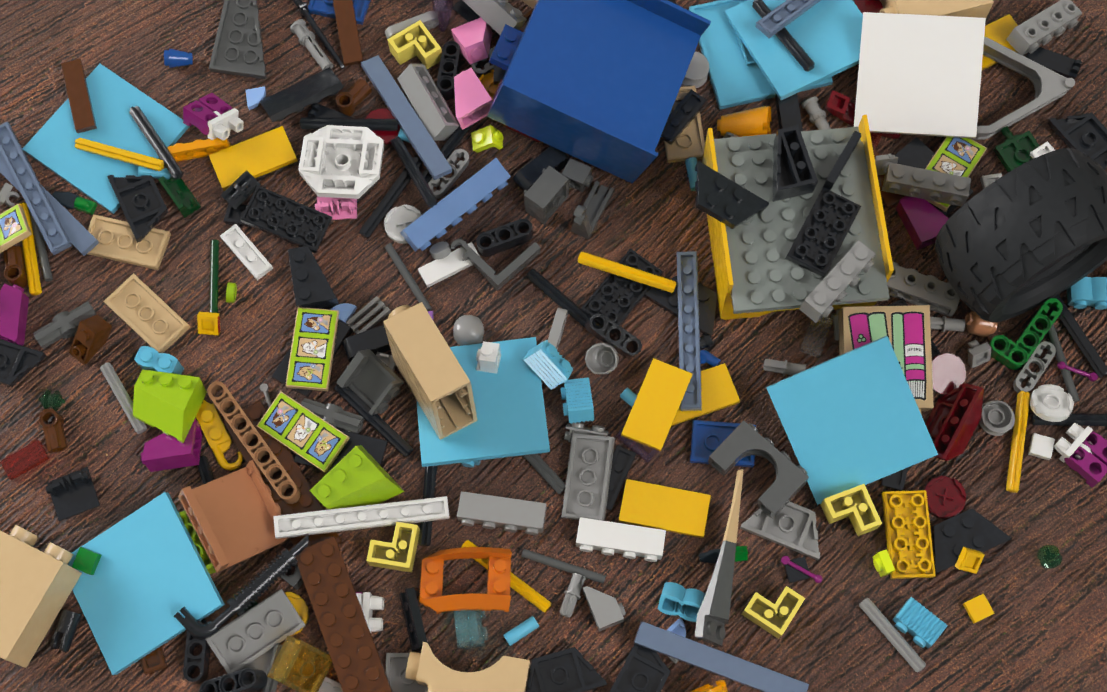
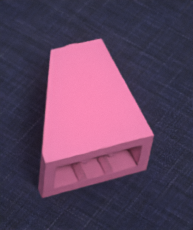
M481 17L451 29L454 41L459 44L460 52L470 65L488 58L493 33L490 25Z
M472 68L462 71L454 77L456 118L463 130L488 115L493 100Z

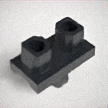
M246 170L221 196L236 209L255 191L257 185L260 186L261 184Z

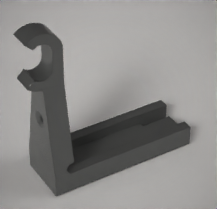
M598 181L595 182L584 205H578L573 214L576 217L574 218L571 232L588 240L614 193V188L610 187L609 189L601 185L597 192L600 186Z
M456 239L451 244V249H455L458 245L464 248L467 253L463 255L462 261L469 259L497 291L540 254L541 247L534 242L498 275H494L496 272L464 240Z

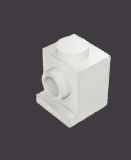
M483 341L481 349L477 351V371L497 374L501 359L500 344Z

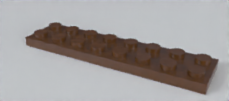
M258 401L244 409L245 414L300 490V498L296 503H285L261 471L264 483L268 484L271 489V496L274 502L278 503L281 508V515L324 510L318 499L309 491L312 488L298 464L294 462L295 459L288 447L257 427L266 413L262 402ZM225 420L226 428L248 464L253 458ZM246 422L240 423L238 430L244 429ZM252 439L249 446L256 445L258 439ZM270 455L263 456L261 463L267 462L270 459ZM275 472L273 474L272 479H279L282 475V472ZM288 488L285 491L284 496H291L294 492V489ZM337 532L309 535L307 547L334 536L338 545L343 542ZM305 536L290 537V540L295 546Z
M335 536L306 547L295 558L298 561L299 571L343 692H392Z

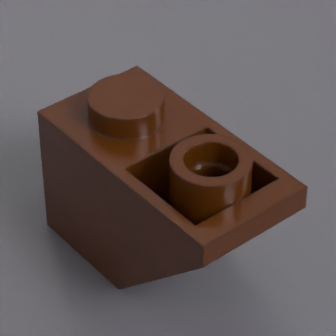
M98 314L80 321L69 353L83 365L87 364L107 342L112 325Z

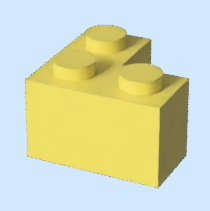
M421 20L387 39L390 52L400 65L415 56L420 59L426 69L441 61L442 49Z
M865 484L827 497L820 504L829 524L849 517L857 536L876 530L882 524Z
M396 522L392 543L370 540L366 560L369 566L412 573L420 529L418 525Z
M787 586L775 604L755 592L741 615L779 639L805 598Z

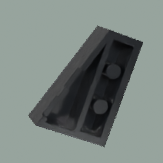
M798 125L779 129L774 139L773 202L813 193L818 183Z
M304 246L288 249L296 307L332 309L334 306L339 305L337 297L310 248Z

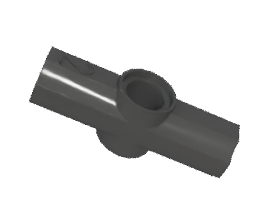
M87 301L70 312L58 313L52 319L53 322L33 332L34 337L44 349L61 338L67 339L74 336L80 321L97 314Z
M304 398L301 402V405L335 428L359 434L362 430L364 417L344 411L343 408L331 403H326L325 405Z

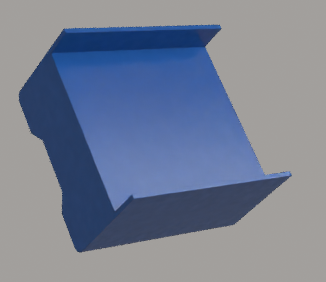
M537 0L524 32L505 24L491 55L489 63L506 70V73L487 117L633 183L658 156V152L655 149L700 37L711 21L668 0Z

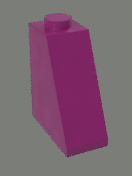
M904 196L899 200L896 211L917 250L936 243L940 229L949 219L928 201L921 198Z
M4 283L0 290V339L24 346L29 298L23 293V288L15 284L9 286Z
M194 419L184 443L164 433L144 443V450L141 453L142 463L146 465L150 472L199 465L203 432L201 426Z

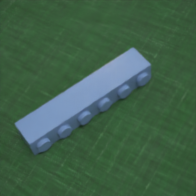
M497 158L493 159L439 201L437 205H434L433 208H430L403 229L400 234L415 252L418 249L424 251L431 245L430 240L436 236L439 239L447 232L446 227L450 224L453 227L463 220L461 216L467 212L469 215L478 208L476 205L482 200L485 203L493 196L492 191L496 188L500 191L508 185L507 180L511 176Z

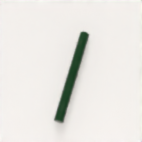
M211 240L210 313H218L219 240Z

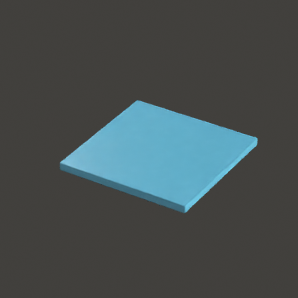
M717 0L689 7V11L711 21L708 28L701 35L699 45L702 54L709 62L710 69L708 75L719 110L775 98V91L725 16V10L747 0ZM832 77L802 91L832 85Z
M754 0L744 1L725 10L726 18L780 100L786 99L859 64L863 14L853 0H821L785 27L815 63L814 68L809 72L803 69L776 35L768 38L755 27L756 22L762 18L752 7ZM763 0L771 11L786 1Z
M99 64L86 78L97 128L82 133L76 132L68 98L22 149L32 158L114 214L120 207V204L107 176L126 177V175H134L138 177V166L76 149L75 140L83 138L160 159L130 115V108L140 107L166 147L173 146L190 126L184 124L183 119L102 64Z
M884 336L766 387L798 462L808 473L809 478L807 482L817 505L821 504L827 497L862 484L867 485L938 455L888 336Z
M536 337L492 342L500 344L501 350L497 374L476 370L478 361H476L477 351L481 349L483 343L450 347L471 381L478 421L440 440L417 402L422 467L550 452L542 382L538 375L523 360L527 352L537 345Z
M168 492L162 493L81 546L102 556L94 575L79 571L82 574L75 584L73 592L112 675H117L185 631L186 629L173 617L179 612L185 618L179 611L184 606L197 621H201L225 605ZM79 548L72 552L74 555L68 563L70 567L74 563Z

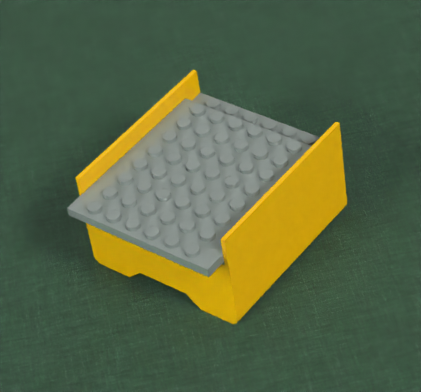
M867 115L862 116L858 127L801 131L818 183L813 193L774 202L773 149L776 134L714 139L712 128H708L702 163L769 202L766 209L759 211L734 229L707 214L721 319L760 317L774 311L800 309L804 300L824 279L822 276L785 258L818 198L827 177L854 131L861 133V138L830 191L860 205L861 208L826 276L858 240L872 250L875 256L872 259L874 264L867 273L862 271L859 275L861 279L853 288L849 286L845 290L847 295L840 303L836 301L832 307L834 308L833 310L842 309V307L874 306L877 301H886L890 298L887 282L894 268Z

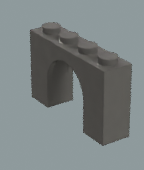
M743 420L709 456L708 463L725 476L738 461L746 456L757 455L766 458L775 469L776 480L758 499L757 506L774 519L807 483L809 476L800 465L796 466L790 461L791 458L788 454L777 450L769 438H763L753 424H747Z

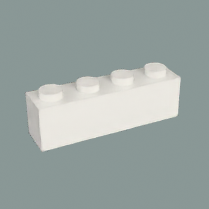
M580 517L576 547H580V551L584 552L599 550L604 555L612 556L614 553H619L629 559H635L636 556L644 557L645 561L657 562V559L661 560L663 556L666 530Z

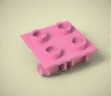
M317 196L315 210L331 216L332 220L357 219V199Z

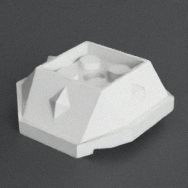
M327 125L318 129L313 134L309 133L304 136L298 169L299 174L318 197L359 199L380 179L384 140L368 127Z

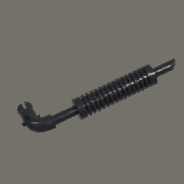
M309 534L290 551L284 548L281 551V555L277 554L278 557H274L275 560H271V564H267L268 567L264 566L265 569H261V573H257L258 576H253L255 579L251 578V582L248 581V585H244V589L241 587V591H237L238 594H234V598L231 597L227 600L230 606L213 622L210 620L204 625L200 620L197 621L185 606L179 610L185 618L179 612L173 617L187 630V634L190 633L198 638L213 636L220 630L219 627L234 613L237 612L239 616L245 612L244 609H248V605L251 606V602L255 603L254 600H258L257 597H261V593H265L264 590L268 591V587L271 588V584L274 585V581H278V577L281 579V575L284 576V572H288V568L292 569L291 566H295L298 563L295 557L308 546Z

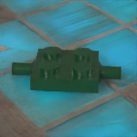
M1008 126L1000 130L1006 141L996 146L993 151L1009 173L1032 160L1030 152L1038 148L1039 144L1030 131L1021 135H1013Z

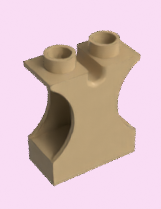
M423 642L421 653L410 652L406 679L416 680L419 685L427 686L428 692H526L531 665L530 660L502 656L494 665L484 670L460 672L442 664L432 653L429 644Z

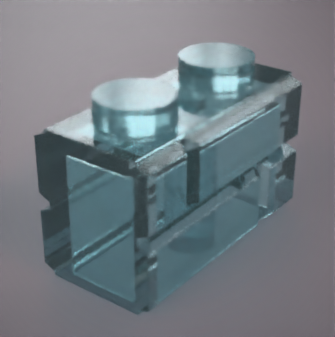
M454 611L457 647L459 650L485 646V640H489L487 627H483L482 618H486L485 611Z

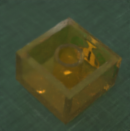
M288 635L267 677L297 692H318L332 664V660L329 654Z

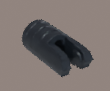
M62 610L50 644L51 649H61L62 652H69L82 617L81 614Z

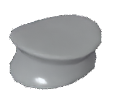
M694 52L682 82L684 86L695 85V88H699L705 84L710 68L709 62L703 54Z
M993 400L982 404L979 424L985 432L993 436H1002L1012 429L1015 423V415L1006 402Z

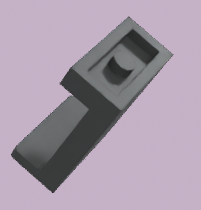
M370 349L357 352L336 383L342 388L349 386L371 408L369 414L375 415L382 414L388 409V403L400 393V387L404 381Z

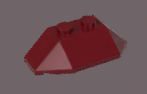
M962 383L959 385V388L950 391L938 399L925 424L938 455L934 456L935 458L948 461L963 454L981 419L983 387Z

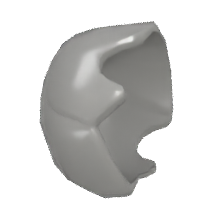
M473 315L459 317L454 323V340L459 346L480 344L483 340L484 324L478 317Z
M599 343L587 350L585 362L587 368L592 373L609 374L618 366L619 356L617 350L610 344Z

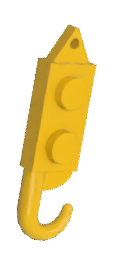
M203 400L196 418L218 464L223 469H237L243 461V456L239 451L236 462L228 463L223 453L231 447L232 440L216 406Z

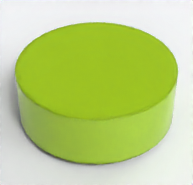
M228 282L226 303H234L237 296V284Z

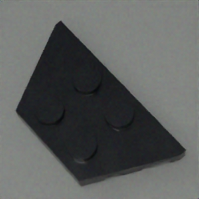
M1086 113L1081 116H1067L1066 119L1056 120V118H1052L1047 124L1069 148L1084 152L1104 170L1106 169L1107 129L1093 113Z
M700 161L696 164V208L724 223L726 226L734 229L743 221H747L759 211L766 209L769 205V202Z
M114 175L107 176L135 239L139 243L168 213L167 207L152 176L136 177L134 175H126V177H114Z
M677 276L670 279L676 282L673 293L654 287L646 291L644 297L678 318ZM698 282L699 330L705 335L709 333L710 337H712L717 293Z
M0 339V384L13 387L46 357V354Z
M973 508L932 527L935 574L955 566L963 547L983 553L1011 540V538Z
M634 644L610 692H661L671 671L663 663L656 651Z
M575 647L532 659L526 692H586L606 686L607 682Z

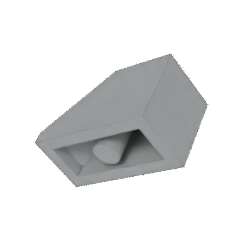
M583 587L584 596L599 632L624 621L625 609L622 603H617L616 598L591 587Z

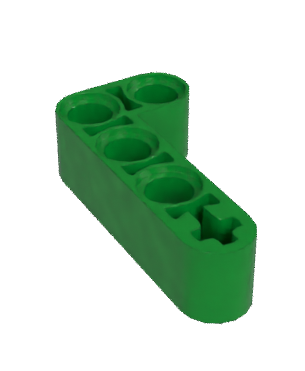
M1055 298L1048 299L1036 312L1016 342L1003 335L995 336L988 343L992 348L991 357L1011 370H1017L1022 367L1063 310L1062 303ZM1050 307L1053 310L1052 313L1047 317L1045 314L1048 312ZM1035 322L1041 323L1043 330L1037 329ZM1023 339H1029L1032 346H1027ZM994 343L1001 344L1003 350H997L994 347ZM1012 355H1017L1020 358V363L1013 361Z

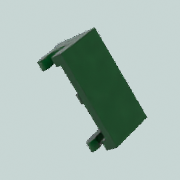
M165 177L158 179L184 218L201 208V205L182 179L175 180L173 177L169 180Z

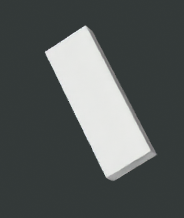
M234 224L220 235L221 239L257 281L273 269L272 265L237 224Z
M472 242L468 243V245L472 248V250H473L475 253L478 254V252H477L476 248L474 247L473 243H472ZM463 247L450 252L443 259H436L418 268V272L427 288L473 265L469 259L462 261L463 255L467 253Z

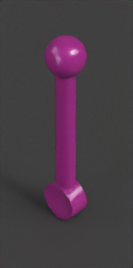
M1063 361L1057 364L1059 369H1067L1086 376L1090 381L1098 379V375L1094 372L1091 374L1066 365Z
M788 556L781 558L783 565L788 564L813 578L816 583L822 582L823 578L821 575H815L793 563Z

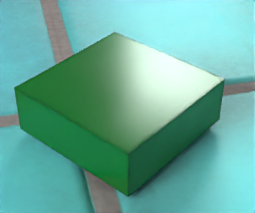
M80 547L72 568L89 575H94L102 555L85 547Z

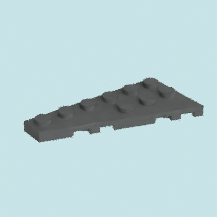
M257 0L224 1L209 64L211 72L267 79Z

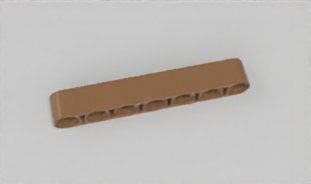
M219 381L211 383L207 389L209 397L272 487L285 503H296L300 498V490L228 388ZM223 390L221 396L215 397L217 391ZM230 406H235L233 412L226 413ZM246 422V427L238 430V425ZM252 439H258L256 445L249 446ZM270 455V459L267 462L261 463L263 456ZM281 471L282 475L279 479H272L275 472ZM288 488H293L294 492L291 496H284Z

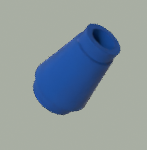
M171 48L164 50V65L169 66V68L193 65V53Z

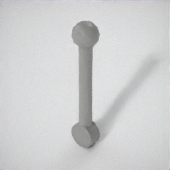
M263 383L260 385V390L264 393L269 408L272 404L268 394L269 387Z

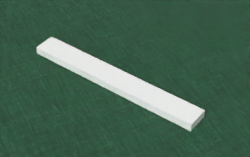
M447 496L278 515L273 516L275 538L280 539L305 536L307 534L314 535L396 525V522L409 524L449 519L450 516Z

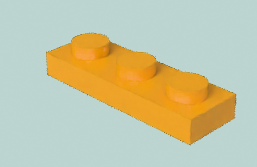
M217 137L214 140L198 139L185 144L176 143L167 148L176 162L206 157L231 145L228 138L222 141Z

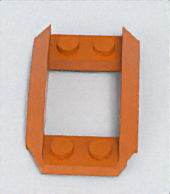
M490 547L452 548L440 550L421 560L419 602L436 611V614L460 610H504V612H509L511 601V549ZM454 559H488L487 594L471 593L442 596L444 561Z

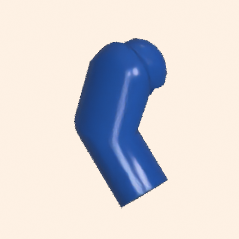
M706 350L700 351V365L708 363L715 367L720 364L721 360Z

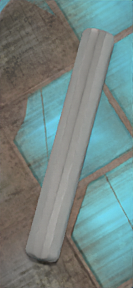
M109 362L101 365L100 369L135 432L137 434L145 432L147 426L133 417V402L113 366Z
M869 598L864 599L859 604V607L915 672H920L924 669L926 663Z

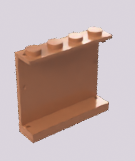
M253 460L249 461L247 466L194 489H191L190 486L185 487L178 495L216 573L278 546L290 538H275L273 516L281 515V508L278 503L274 502L271 496V489L268 484L264 483L261 470L257 465L255 466Z

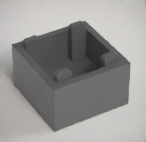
M551 166L543 169L542 175L530 189L524 191L525 212L545 225L569 196V179Z

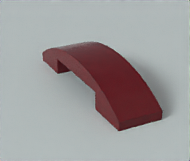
M832 90L825 109L854 127L855 104L849 102L850 97ZM870 132L871 134L898 139L900 137V134Z

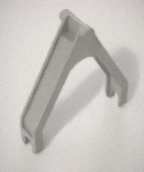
M984 37L983 55L1029 78L1035 88V99L989 126H977L976 138L971 139L986 140L999 133L1004 127H1009L1053 101L1062 98L1075 85V80L1073 78H1066Z

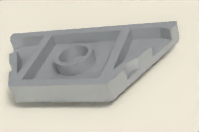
M789 501L774 519L760 508L741 524L740 529L815 560L820 559L816 514L812 510Z

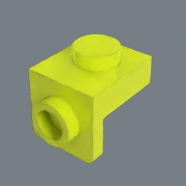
M489 125L471 133L473 151L476 153L491 147L499 150L503 149V134L495 127Z
M887 549L873 556L874 567L879 572L880 577L895 571Z

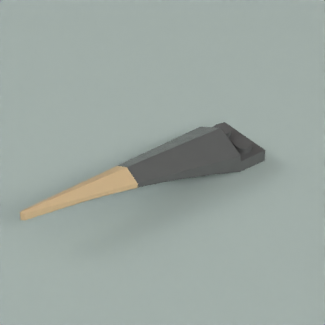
M744 469L737 471L724 539L712 578L697 613L695 637L714 646L723 645V639L726 635L724 625L729 624Z

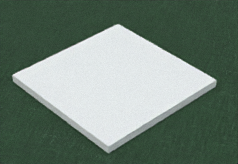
M863 12L854 127H858L862 116L867 115L869 130L874 133L976 138L986 18Z

